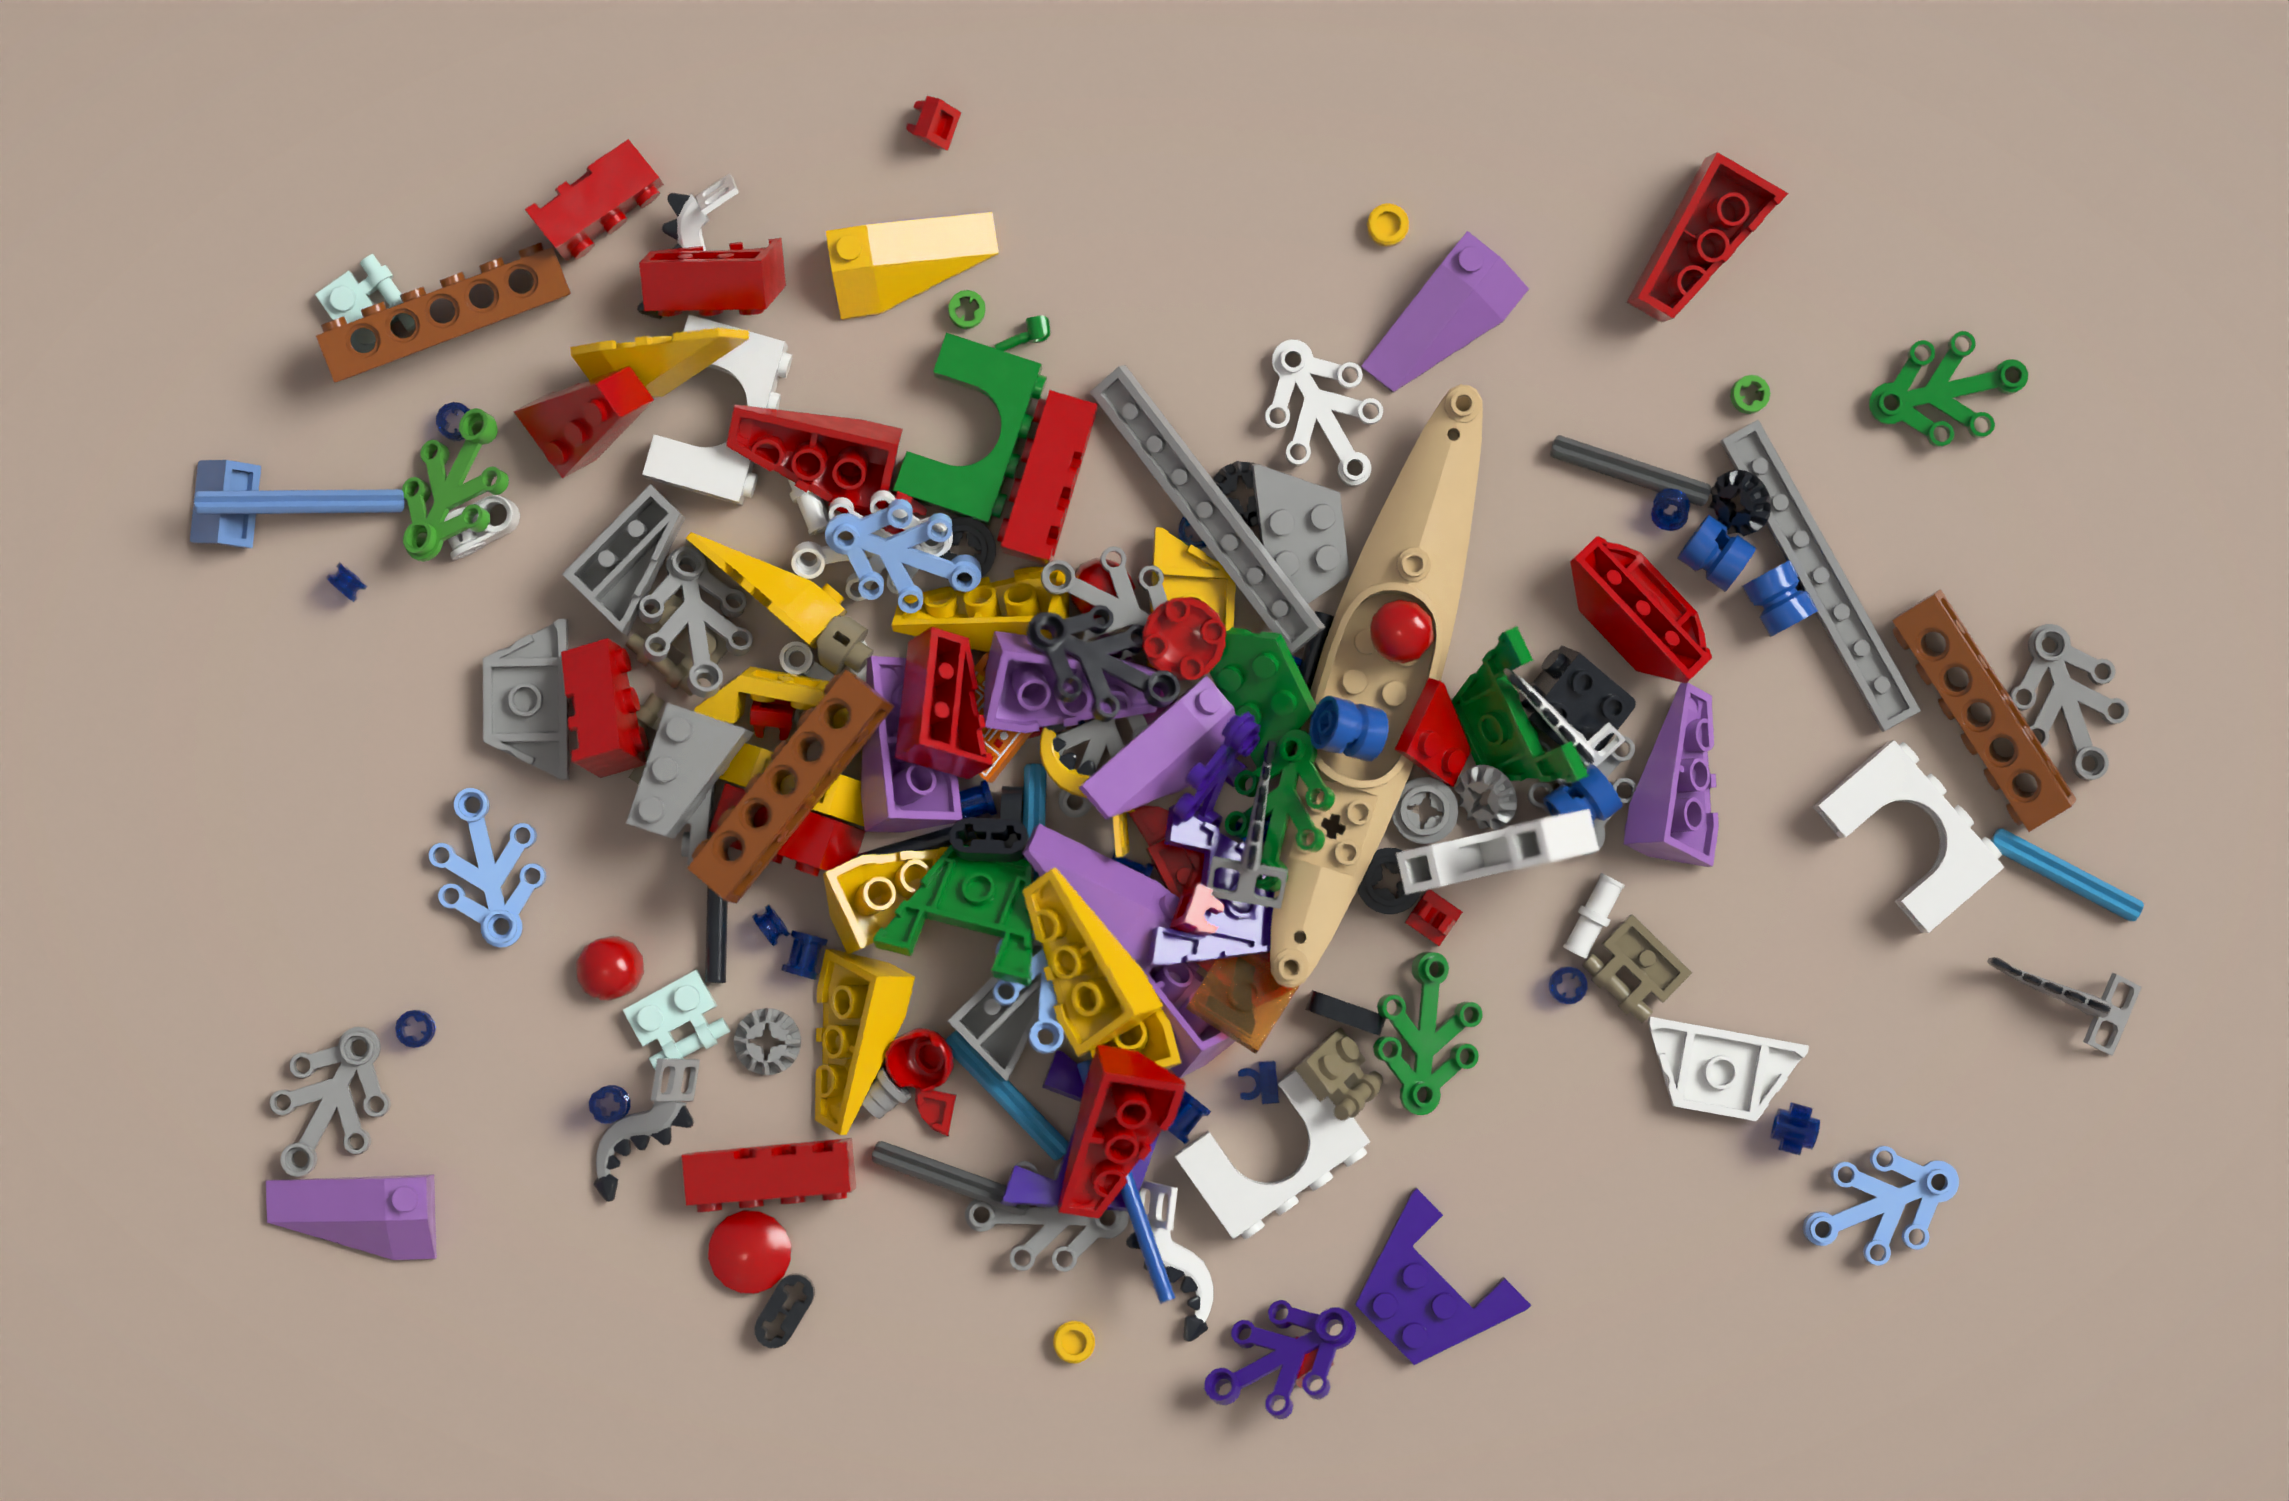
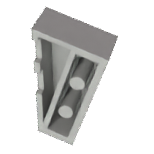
M650 484L562 575L613 625L628 636L638 616L640 601L648 595L685 517Z
M667 703L626 823L675 839L706 798L705 795L720 775L724 774L730 766V762L754 733L724 721Z
M1036 938L1032 940V958L1043 948L1042 943L1037 941ZM1041 973L1031 981L1029 987L1025 986L1019 991L1018 998L1014 1003L1007 1006L1000 1005L994 1000L993 988L1001 979L992 977L948 1020L961 1036L1006 1081H1008L1029 1040L1031 1027L1038 1021ZM1001 985L998 989V994L1002 999L1008 1000L1014 995L1013 989L1009 985Z

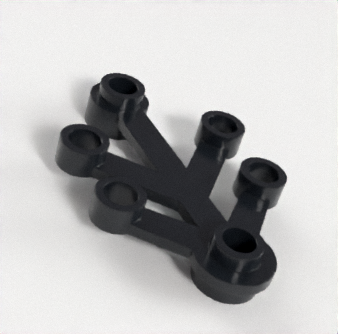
M1098 605L1093 607L1088 613L1066 619L1053 612H1043L1035 615L1027 626V639L1034 649L1047 654L1057 679L1054 693L1061 702L1071 703L1075 701L1083 688L1081 680L1072 674L1065 652L1077 658L1080 662L1095 699L1091 708L1092 714L1098 721L1109 722L1120 710L1119 700L1111 694L1103 672L1143 692L1146 701L1154 707H1167L1179 695V681L1171 672L1159 670L1149 676L1110 655L1124 650H1128L1131 653L1142 652L1143 643H1135L1131 639V634L1139 635L1143 642L1142 632L1144 626L1133 625L1126 632L1086 643L1072 635L1086 630H1090L1095 634L1105 633L1114 620L1113 613L1106 606ZM1094 615L1102 616L1105 620V625L1098 624L1094 620ZM1040 630H1048L1052 634V640L1045 638ZM1062 684H1070L1074 689V693L1070 694L1064 691ZM1153 687L1160 688L1164 692V697L1158 696L1153 691ZM1100 703H1107L1111 707L1112 713L1104 712L1100 707Z

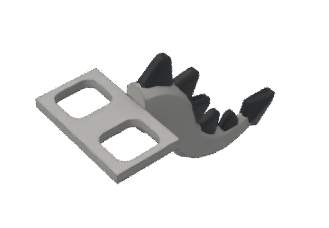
M1273 740L1267 742L1264 751V761L1257 785L1247 837L1241 854V861L1213 856L1207 887L1213 889L1212 895L1215 898L1281 909L1288 869L1260 865L1270 772L1276 749V742ZM1217 868H1229L1239 872L1238 886L1235 890L1229 891L1213 886L1214 872ZM1259 875H1269L1281 879L1280 892L1276 898L1255 894L1256 878Z
M1988 958L1987 963L2011 978L2070 1004L2087 1015L2094 1016L2083 1042L2113 1056L2141 986L2112 973L2102 998L2012 967L2000 958ZM2120 982L2128 985L2130 989L2122 1008L2114 1006L2111 1002L2115 989ZM2103 1021L2113 1025V1032L2105 1047L2097 1044L2095 1041Z
M657 1058L651 1100L654 1101L653 1107L648 1111L633 1113L620 1118L606 1130L596 1153L598 1177L593 1183L603 1199L608 1202H612L615 1199L619 1179L610 1174V1170L620 1167L621 1164L615 1157V1152L623 1156L630 1155V1140L638 1150H645L651 1136L662 1145H669L671 1143L672 1126L691 1128L693 1126L694 1120L686 1107L687 1103L681 1101H694L699 1059ZM665 1067H670L667 1090L665 1093H661L660 1087L663 1070ZM686 1067H690L688 1089L685 1093H682L683 1073Z

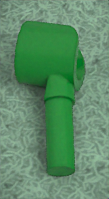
M1044 315L1026 318L1027 332L1019 333L994 344L995 348L1006 351L1022 343L1047 340L1051 333L1049 319Z

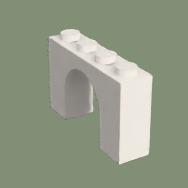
M690 314L684 328V332L712 328L743 330ZM749 331V339L708 367L726 372L735 377L745 390L747 406L778 409L781 394L775 393L779 377L786 378L788 375L792 354L787 353L788 346L785 341ZM655 434L653 435L642 473L647 479L741 506L745 497L752 498L758 479V474L752 473L755 463L727 447V442L713 447H698Z
M1892 740L1878 749L1818 801L1813 808L1839 838L1847 837L1878 809L1894 801L1912 803L1930 815L1938 829L1940 838L1938 857L1932 868L1894 901L1921 933H1929L2004 868L2003 864L1998 860L2002 854L1987 837L1981 840L1970 828L1974 825V821L1962 807L1957 805L1953 808L1943 797L1947 791L1941 782L1931 773L1925 776L1917 767L1916 763L1919 761V758L1906 743L1902 742L1898 745L1895 740Z
M1587 809L1396 853L1405 894H1410L1501 872L1599 851L1590 810Z
M1293 1070L1277 1082L1303 1119L1308 1132L1306 1156L1299 1168L1291 1175L1275 1182H1259L1247 1178L1233 1166L1209 1131L1175 1154L1177 1161L1233 1239L1240 1234L1244 1240L1248 1239L1265 1226L1261 1219L1274 1210L1278 1216L1282 1215L1299 1202L1295 1196L1308 1186L1312 1191L1317 1190L1333 1178L1330 1170L1342 1162L1349 1167L1367 1154L1364 1146L1370 1143V1140L1355 1119L1349 1117L1345 1121L1338 1120L1334 1115V1108L1336 1106L1330 1098L1327 1097L1319 1101L1296 1070Z

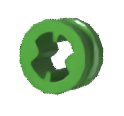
M970 290L956 293L950 300L948 314L952 323L963 329H970L979 325L986 311L985 302L982 297ZM968 298L970 299L969 304L975 301L979 309L974 311L973 320L965 321L964 315L961 319L956 315L955 310L960 308V300Z
M1744 376L1731 388V403L1741 413H1757L1770 400L1769 385L1759 376ZM1751 384H1754L1758 387L1755 393H1761L1760 401L1754 400L1750 405H1747L1742 401L1745 396L1740 397V389H1746Z

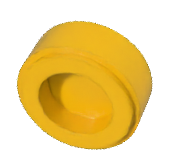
M1390 203L1377 206L1370 213L1367 221V231L1370 238L1376 244L1384 247L1399 244L1405 238L1409 229V220L1405 211L1401 207Z
M1067 1321L1061 1324L1054 1334V1350L1065 1362H1083L1090 1357L1094 1350V1333L1082 1321Z

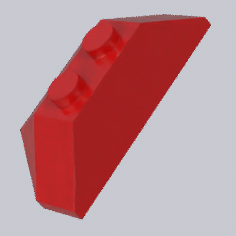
M1596 536L1570 561L1578 610L1635 671L1686 684L1712 659L1710 649L1706 647L1705 633L1698 612L1641 552L1620 544L1607 542L1606 539Z

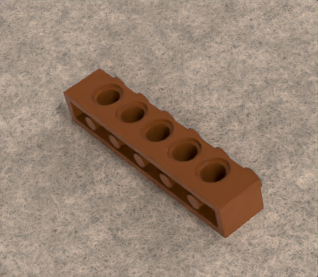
M540 242L519 250L518 253L521 259L505 264L503 258L500 257L479 265L481 274L465 279L463 272L439 280L442 288L426 294L424 287H420L400 295L403 303L387 309L383 301L360 310L363 318L347 324L345 316L322 324L321 327L324 333L316 335L334 383L571 294L553 247L544 250ZM523 269L531 275L533 284L527 293L519 294L510 288L508 279L514 270ZM485 284L491 288L494 299L489 307L477 308L470 302L469 292L473 286ZM437 299L449 300L454 306V316L447 323H438L430 315V306ZM405 313L414 319L415 331L411 336L399 338L392 333L390 323L397 314ZM366 328L374 333L376 344L370 352L360 353L352 347L351 336L357 329Z
M1939 589L1894 618L1892 621L1896 628L1893 629V634L1904 650L1910 648L1919 661L1915 664L1917 672L1927 685L1933 683L1941 696L1938 699V703L1949 720H1957L1964 731L1961 734L1964 745L1973 756L1979 754L1987 768L1983 772L1989 784L1996 791L2001 789L2010 802L2006 805V808L2013 821L2018 826L2024 824L2028 832L2072 807L2077 799L1942 590ZM1937 632L1941 634L1946 642L1945 650L1942 652L1930 650L1925 641L1927 633ZM1953 667L1962 668L1968 675V685L1965 687L1953 685L1948 678L1949 669ZM1977 702L1986 704L1991 710V720L1980 722L1974 719L1971 714V705ZM1997 738L2008 739L2014 746V755L2010 757L1998 755L1993 747L1994 740ZM2021 773L2032 775L2037 782V790L2033 792L2022 791L2017 786L2016 776Z
M845 670L842 675L837 674L828 682L824 689L825 696L815 708L811 707L804 712L797 723L798 730L789 741L784 740L775 748L771 755L772 762L763 773L756 774L748 782L744 789L746 795L736 807L731 806L723 813L718 821L720 827L710 840H703L693 851L691 856L693 861L687 869L722 899L735 904L738 903L895 707L852 672ZM846 708L848 711L846 724L841 728L835 729L833 724L835 714L839 710ZM819 741L822 746L821 754L818 759L809 762L807 750L812 743ZM793 774L795 786L790 793L783 795L781 792V782L787 775ZM766 807L769 813L768 821L764 826L757 828L754 823L755 814L759 809ZM740 840L742 844L741 855L736 860L731 861L728 857L729 846L734 841Z

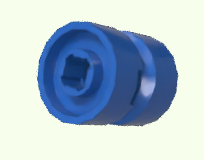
M1707 515L1683 547L1677 559L1695 572L1701 569L1705 570L1706 579L1726 592L1756 551V547L1739 535L1729 537L1727 535L1728 528L1712 516Z
M1790 560L1742 586L1754 606H1763L1764 610L1759 618L1770 637L1818 612L1808 591H1797L1796 586L1800 581L1799 575Z
M1326 696L1317 704L1311 717L1309 727L1311 743L1316 749L1335 754L1343 753L1347 757L1362 761H1373L1382 752L1387 741L1389 730L1388 718L1382 709L1364 704L1355 705L1349 700Z
M1589 764L1585 767L1588 776L1572 782L1570 787L1562 784L1543 798L1544 804L1552 817L1589 809L1594 827L1595 819L1605 821L1623 807L1620 797L1608 779L1595 765Z

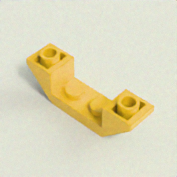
M750 666L723 685L714 696L705 698L694 708V712L734 724L744 715L747 693L755 701L774 702L775 699L791 701L790 705L794 708L808 710L811 707L815 708L825 696L824 689L829 681ZM846 708L839 710L833 718L835 729L841 728L846 724L848 720Z
M745 743L730 762V766L724 774L720 775L719 779L746 787L756 774L763 773L770 765L773 752ZM793 774L787 775L781 782V792L783 795L790 793L795 786ZM840 774L813 810L864 827L861 781Z

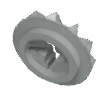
M1476 765L1460 776L1461 781L1455 788V791L1460 794L1458 806L1464 807L1468 813L1466 820H1475L1478 822L1480 829L1491 827L1497 830L1513 819L1517 809V797L1512 783L1501 771L1488 765ZM1491 790L1487 800L1488 804L1482 806L1480 804L1481 793Z
M1429 777L1410 780L1405 784L1393 812V823L1403 837L1415 843L1430 844L1440 841L1453 830L1457 822V799L1452 790L1440 780ZM1427 792L1429 793L1430 807L1436 809V811L1443 812V815L1428 817L1423 829H1421L1419 814L1413 813V810H1408L1407 806L1421 805Z
M772 1008L759 1009L749 1013L738 1024L733 1040L737 1058L748 1070L761 1075H773L789 1068L796 1060L801 1047L800 1032L796 1023L786 1013ZM766 1023H769V1030H771L773 1038L785 1041V1045L779 1044L778 1046L771 1047L768 1060H765L762 1046L749 1043V1039L763 1036L764 1030H766Z

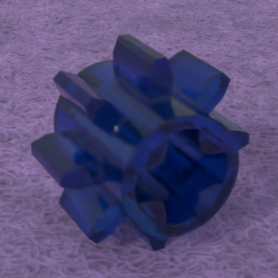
M1792 1102L1790 1103L1789 1110L1778 1108L1770 1136L1771 1139L1780 1141L1778 1150L1800 1156L1802 1147L1811 1150L1814 1148L1819 1133L1820 1119L1811 1117L1813 1108Z

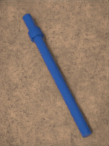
M1092 1059L1077 1064L1084 1086ZM1130 1171L1126 1177L1127 1183L1121 1189V1194L1159 1304L1176 1298L1132 1171Z

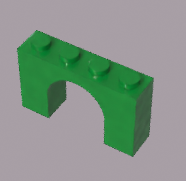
M946 332L933 370L934 376L976 390L988 397L994 403L1001 416L1000 436L994 449L985 458L966 466H952L906 451L893 491L905 493L913 497L917 502L962 517H969L989 526L993 517L1000 519L1008 495L1001 493L1006 477L1014 479L1021 455L1014 453L1019 438L1027 440L1034 416L1027 414L1032 398L1039 400L1046 384L1047 377L1041 375L1042 364Z

